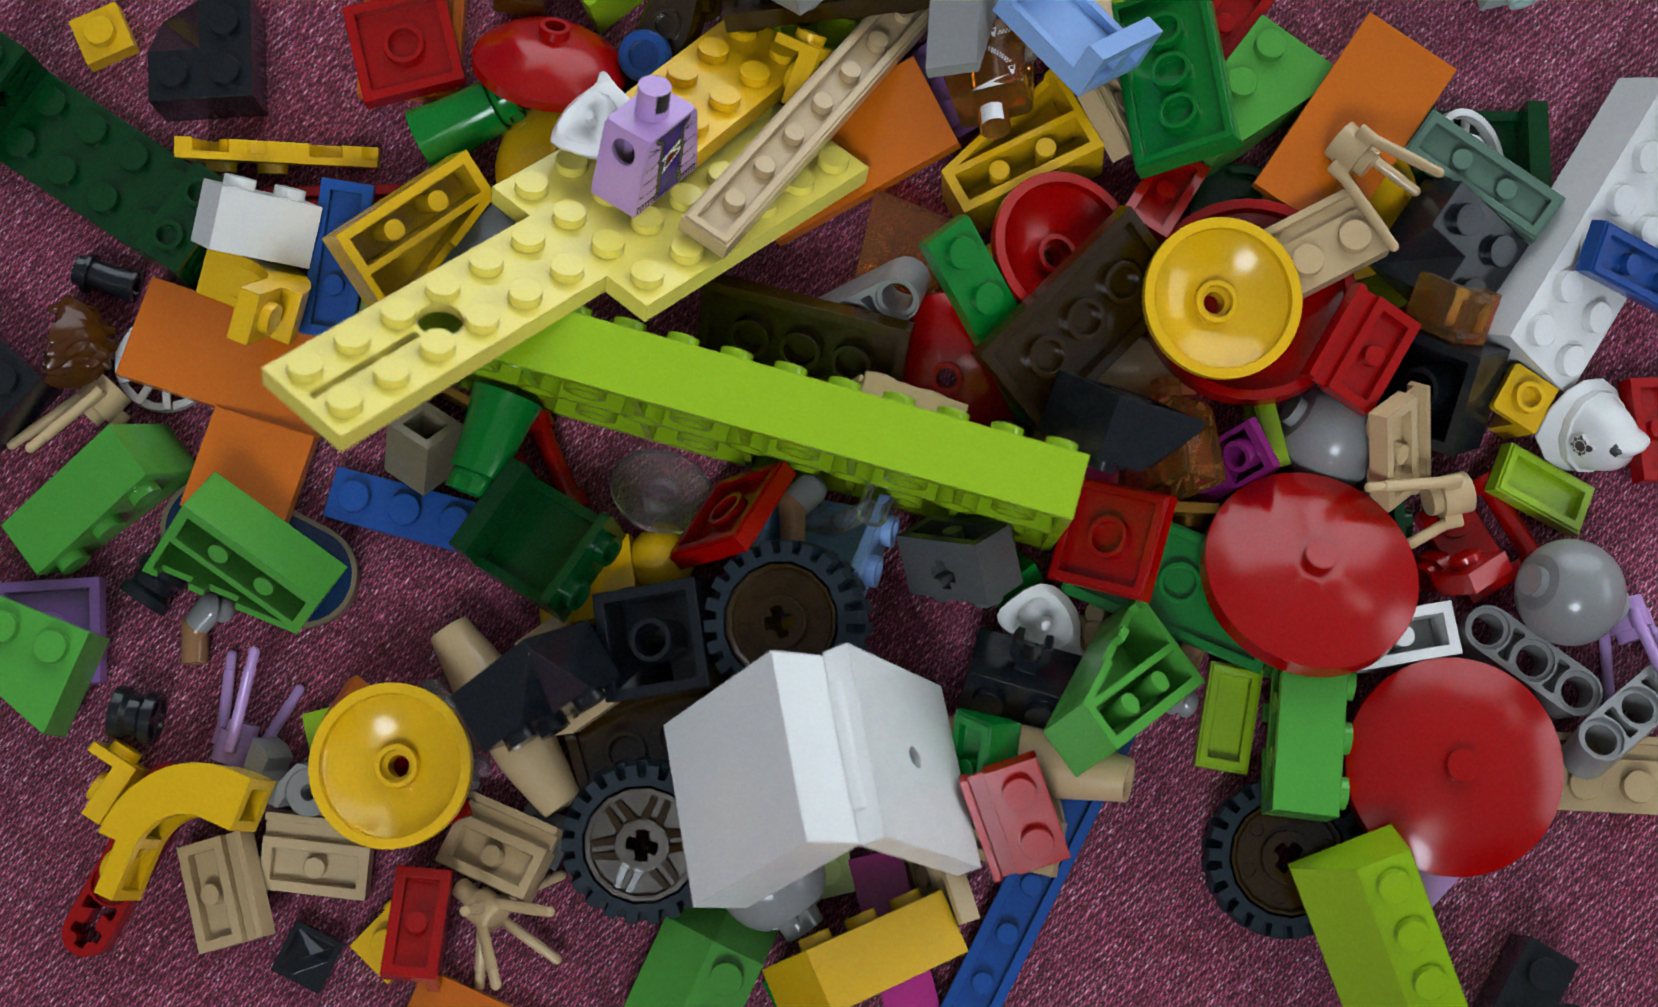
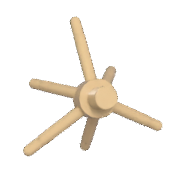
M559 870L546 875L538 891L564 880L567 876L566 872ZM463 878L455 884L452 889V895L464 905L459 910L460 915L466 917L476 926L475 989L482 991L485 988L486 971L491 988L493 990L501 988V979L490 933L498 930L500 927L506 929L553 964L558 965L562 962V957L508 917L509 912L553 917L555 915L553 907L515 901L517 899L502 893L498 895L490 887L479 889L467 878Z

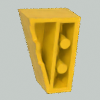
M1049 69L1044 74V80L1025 97L1020 96L1010 106V111L1004 116V119H1001L990 130L986 128L941 170L942 199L953 218L959 214L969 215L976 230L980 233L992 227L996 212L1007 194L1020 183L1034 175L1046 172H1068L1090 180L1102 174L1105 145L1073 92Z
M463 150L448 155L321 239L361 299L369 307L438 268L450 251L458 246L492 200V189L468 151Z
M916 888L889 900L892 911L878 917L873 907L844 920L847 932L832 937L829 928H826L799 940L798 943L802 952L762 969L777 1007H851L968 952L969 950L942 889L922 898L919 889Z

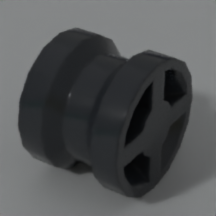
M144 552L138 560L140 568L133 577L125 578L120 585V589L147 608L165 616L171 608L169 601L176 591L184 590L189 582L163 571L157 577L143 572L142 569L151 556Z
M124 685L117 687L111 697L106 713L105 730L107 736L122 739L130 735L135 736L139 743L154 745L161 735L166 719V695L154 691L147 695L138 694L133 687Z

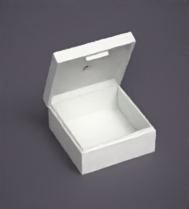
M849 643L822 652L823 656L771 650L664 724L693 907L748 908L858 845L956 876L981 868L969 809L958 779L961 773L942 687Z

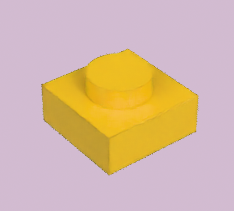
M116 2L68 21L86 64L93 72L140 53L124 13Z

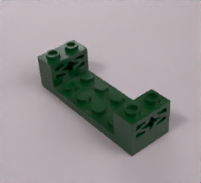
M0 32V163L170 276L196 291L207 248L191 241L203 179L223 182V178L197 160L190 165L183 159L174 157V153L49 72L25 47Z

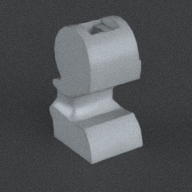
M279 737L252 738L243 768L277 781L267 805L274 807L291 806L293 811L301 816L322 815L311 792L308 762L297 763L288 771L293 755L289 746Z

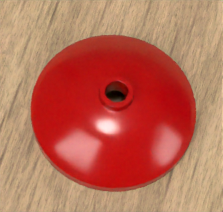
M534 16L501 23L480 36L474 44L472 51L473 71L478 80L487 89L507 101L535 110L563 113L566 107L578 95L597 82L599 72L606 71L622 91H624L627 75L620 67L618 51L613 45L586 27L562 18Z
M1046 172L1026 179L1003 199L992 225L991 251L992 258L1018 305L1120 206L1101 186L1077 174ZM1044 253L1052 258L1053 267L1047 263Z
M944 291L925 295L916 314L907 320L915 322L904 383L917 388L936 391L947 398L969 405L967 413L970 415V422L991 427L993 421H1011L1014 418L1011 409L997 384L972 355L971 351L975 346ZM944 368L953 370L957 376V382L952 385L943 384L939 380L938 372Z

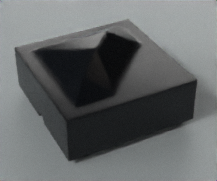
M296 920L270 970L317 994L323 993L348 943L302 920Z

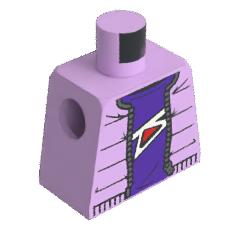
M658 75L642 77L638 81L637 94L611 113L606 119L591 185V193L634 218L696 169L697 110L693 104L672 93L671 83L666 78Z

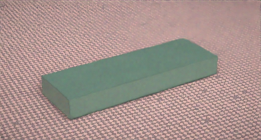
M1435 109L1431 111L1405 147V149L1427 159L1445 171L1441 178L1425 172L1427 175L1435 180L1462 181L1529 244L1537 240L1566 199Z

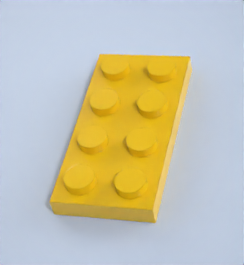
M722 20L650 74L666 78L671 83V92L693 104L697 110L696 168L782 99L785 91L783 87L785 73L789 65L796 60L799 52L774 42L777 34L776 31L765 28L758 32L738 31L727 33L724 20ZM638 84L625 93L630 99L637 94Z

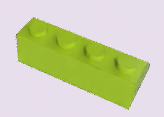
M1391 824L1287 864L1342 1007H1468L1412 852Z

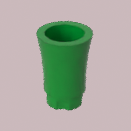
M477 81L439 100L405 111V115L418 147L429 164L433 166L453 153L467 150L470 154L488 141L509 131L510 125L526 118V110L523 106L499 97L487 89L480 81Z
M473 381L463 427L450 461L453 467L448 474L445 485L481 499L511 456L516 458L527 433L543 407L502 388Z

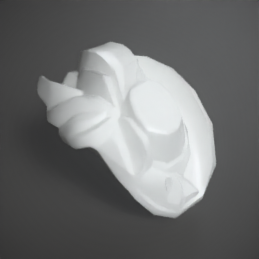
M606 71L599 72L597 82L578 95L558 118L551 132L550 142L561 150L597 160L606 119L616 109L630 100V98L614 83Z
M1039 583L1024 588L1009 599L997 614L1003 634L1013 636L1017 628L1023 627L1026 628L1024 640L1042 645L1048 634L1054 637L1053 648L1081 655L1082 657L1085 653L1080 647L1081 622L1078 611L1069 597L1056 586Z

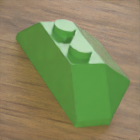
M688 907L678 917L671 920L669 916L665 917L624 1007H744L779 930L762 932L751 929L737 921L726 908L692 907L690 909Z

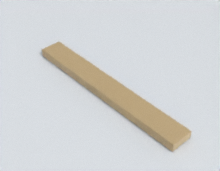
M921 9L910 14L896 12L865 17L681 217L679 230L724 259L928 30L929 9Z

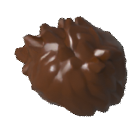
M69 294L65 295L61 301L48 305L47 312L55 314V322L48 329V337H46L51 346L46 351V354L43 355L44 363L42 367L45 369V374H47L43 382L55 388L78 389L92 383L94 380H98L102 376L104 369L110 370L112 367L111 358L115 356L118 341L110 336L116 333V328L111 326L109 320H105L99 314L98 308L95 305H86Z

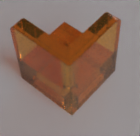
M1421 272L1405 313L1422 324L1420 329L1452 343L1484 345L1502 295L1487 288L1463 286L1433 273Z

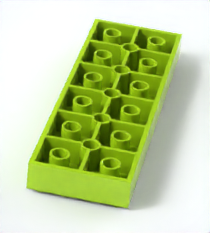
M584 306L579 307L453 384V386L471 391L473 381L487 383L529 399L543 407L542 410H550L552 414L753 470L779 461H785L797 473L793 481L805 474L818 475L825 482L827 490L875 504L880 493L892 496L893 509L918 516L939 515L1007 523L1011 525L1015 543L1050 552L1073 520L1090 457L1089 454L1078 452L1079 445L1064 438L1047 436L1045 442L1024 437V430L1010 423L993 421L991 427L969 421L970 415L959 409L938 406L937 411L934 412L915 407L916 400L901 393L884 391L882 397L860 391L862 386L859 383L847 378L830 376L828 382L807 377L808 371L805 368L793 363L776 361L774 367L753 362L754 356L742 349L722 346L720 352L699 347L700 341L697 338L684 333L669 331L667 337H662L645 332L646 326L643 323L630 318L615 316L613 323L592 317L593 311ZM446 312L426 314L419 323L420 329L424 332L440 328L452 334L458 332L463 326L460 319Z

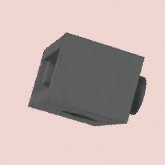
M930 515L896 535L910 594L930 596L938 602L956 600L972 603L977 608H987L1001 603L1004 600V595L1023 584L1010 524Z

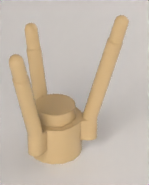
M1350 122L1337 134L1324 152V155L1332 161L1326 171L1342 184L1388 249L1395 252L1399 249L1398 242L1350 174L1354 172L1361 178L1373 167L1412 196H1418L1421 193V189L1381 159L1382 152L1378 149L1437 178L1443 177L1445 171L1427 159L1379 136L1366 124L1359 127L1354 122Z
M102 374L98 380L83 386L73 396L13 437L7 443V448L14 450L32 439L25 445V450L28 453H33L81 414L86 415L98 427L105 420L109 424H126L131 417L123 410L132 400Z
M1465 471L1438 477L1367 482L1364 485V490L1361 491L1370 497V493L1417 490L1412 495L1420 494L1421 504L1426 514L1429 516L1436 515L1440 520L1407 538L1411 549L1418 547L1446 530L1463 527L1464 519L1462 514L1473 512L1477 504L1475 486Z

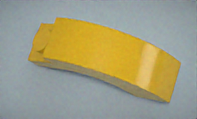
M207 249L196 293L234 307L227 334L228 339L247 346L270 337L289 345L297 339L311 289V282L295 266Z
M197 762L168 766L142 778L117 800L98 830L99 833L116 841L113 848L105 855L99 869L100 878L94 893L111 901H140L166 841L178 827L189 820L200 817L229 831L256 832L277 781L245 768Z

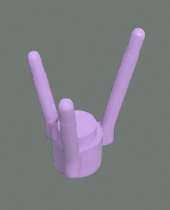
M1642 594L1629 596L1630 607L1625 619L1599 639L1604 703L1615 694L1611 637L1616 636L1619 645L1640 640L1658 675V629L1649 607H1646Z
M251 647L249 650L231 718L237 652L229 650L226 655L217 726L211 743L215 744L211 759L229 766L243 768L252 738H260L257 737L260 727L244 722L260 650L257 647ZM302 684L294 687L262 738L277 737L305 691V687Z

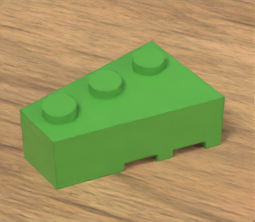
M1263 14L1226 60L1243 147L1201 160V163L1211 168L1205 178L1213 175L1220 168L1225 167L1253 149L1258 142L1275 131H1280L1290 125L1299 116L1333 66L1328 60Z
M108 424L1 524V527L36 575L60 572L63 575H69L82 568L90 560L92 553L186 485L195 460L168 424Z
M215 471L182 505L142 571L155 577L163 571L190 582L188 590L204 596L208 590L236 601V610L298 634L331 592L348 566Z
M0 594V697L43 735L66 738L110 638Z
M1130 600L1100 623L1043 733L1075 777H1078L1117 751L1203 684L1205 680L1147 603Z
M1265 663L1262 668L1264 670L1263 677L1271 678L1270 704L1263 703L1261 722H1268L1266 749L1263 748L1261 752V814L1320 822L1336 819L1339 817L1340 810L1346 809L1349 800V779L1342 776L1343 755H1349L1353 742V725L1351 722L1345 721L1347 701L1353 700L1356 691V672L1337 677H1307L1291 674Z

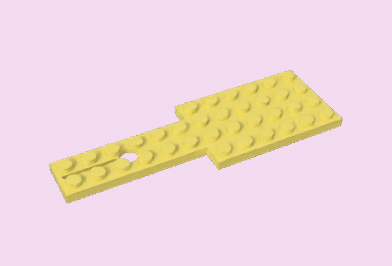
M776 103L635 218L591 193L597 160L559 149L492 186L491 203L517 222L516 224L262 367V384L342 453L604 292L608 293L642 321L646 322L865 184L869 167L829 140L723 259L679 230L681 217L782 109V105ZM446 312L460 319L463 326L458 332L452 334L440 328L424 332L417 323L426 314Z

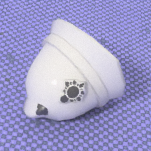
M1603 378L1583 380L1566 390L1548 409L1534 436L1544 459L1563 471L1594 472L1595 470L1614 471L1631 462L1634 455L1645 451L1651 443L1649 436L1638 428L1636 422L1626 410L1624 403L1619 399L1617 389Z

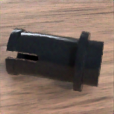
M91 253L88 257L80 255L76 259L71 272V283L79 286V290L82 293L89 294L93 290L133 304L141 294L144 275L140 271L135 272L102 262L100 255Z

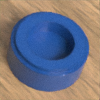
M646 29L636 30L628 34L621 42L618 51V60L622 71L635 81L650 75L672 58V50L667 40L660 34Z

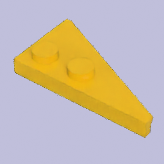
M174 136V157L206 162L207 168L219 173H237V163L257 164L258 174L288 175L289 165L380 168L381 148L324 146L309 145V143L219 139V142H212L190 136Z

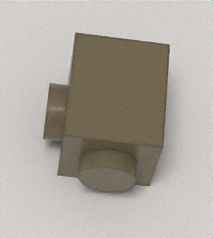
M425 401L387 424L384 470L425 496L447 479L453 467L450 461L458 443L463 424L428 401Z

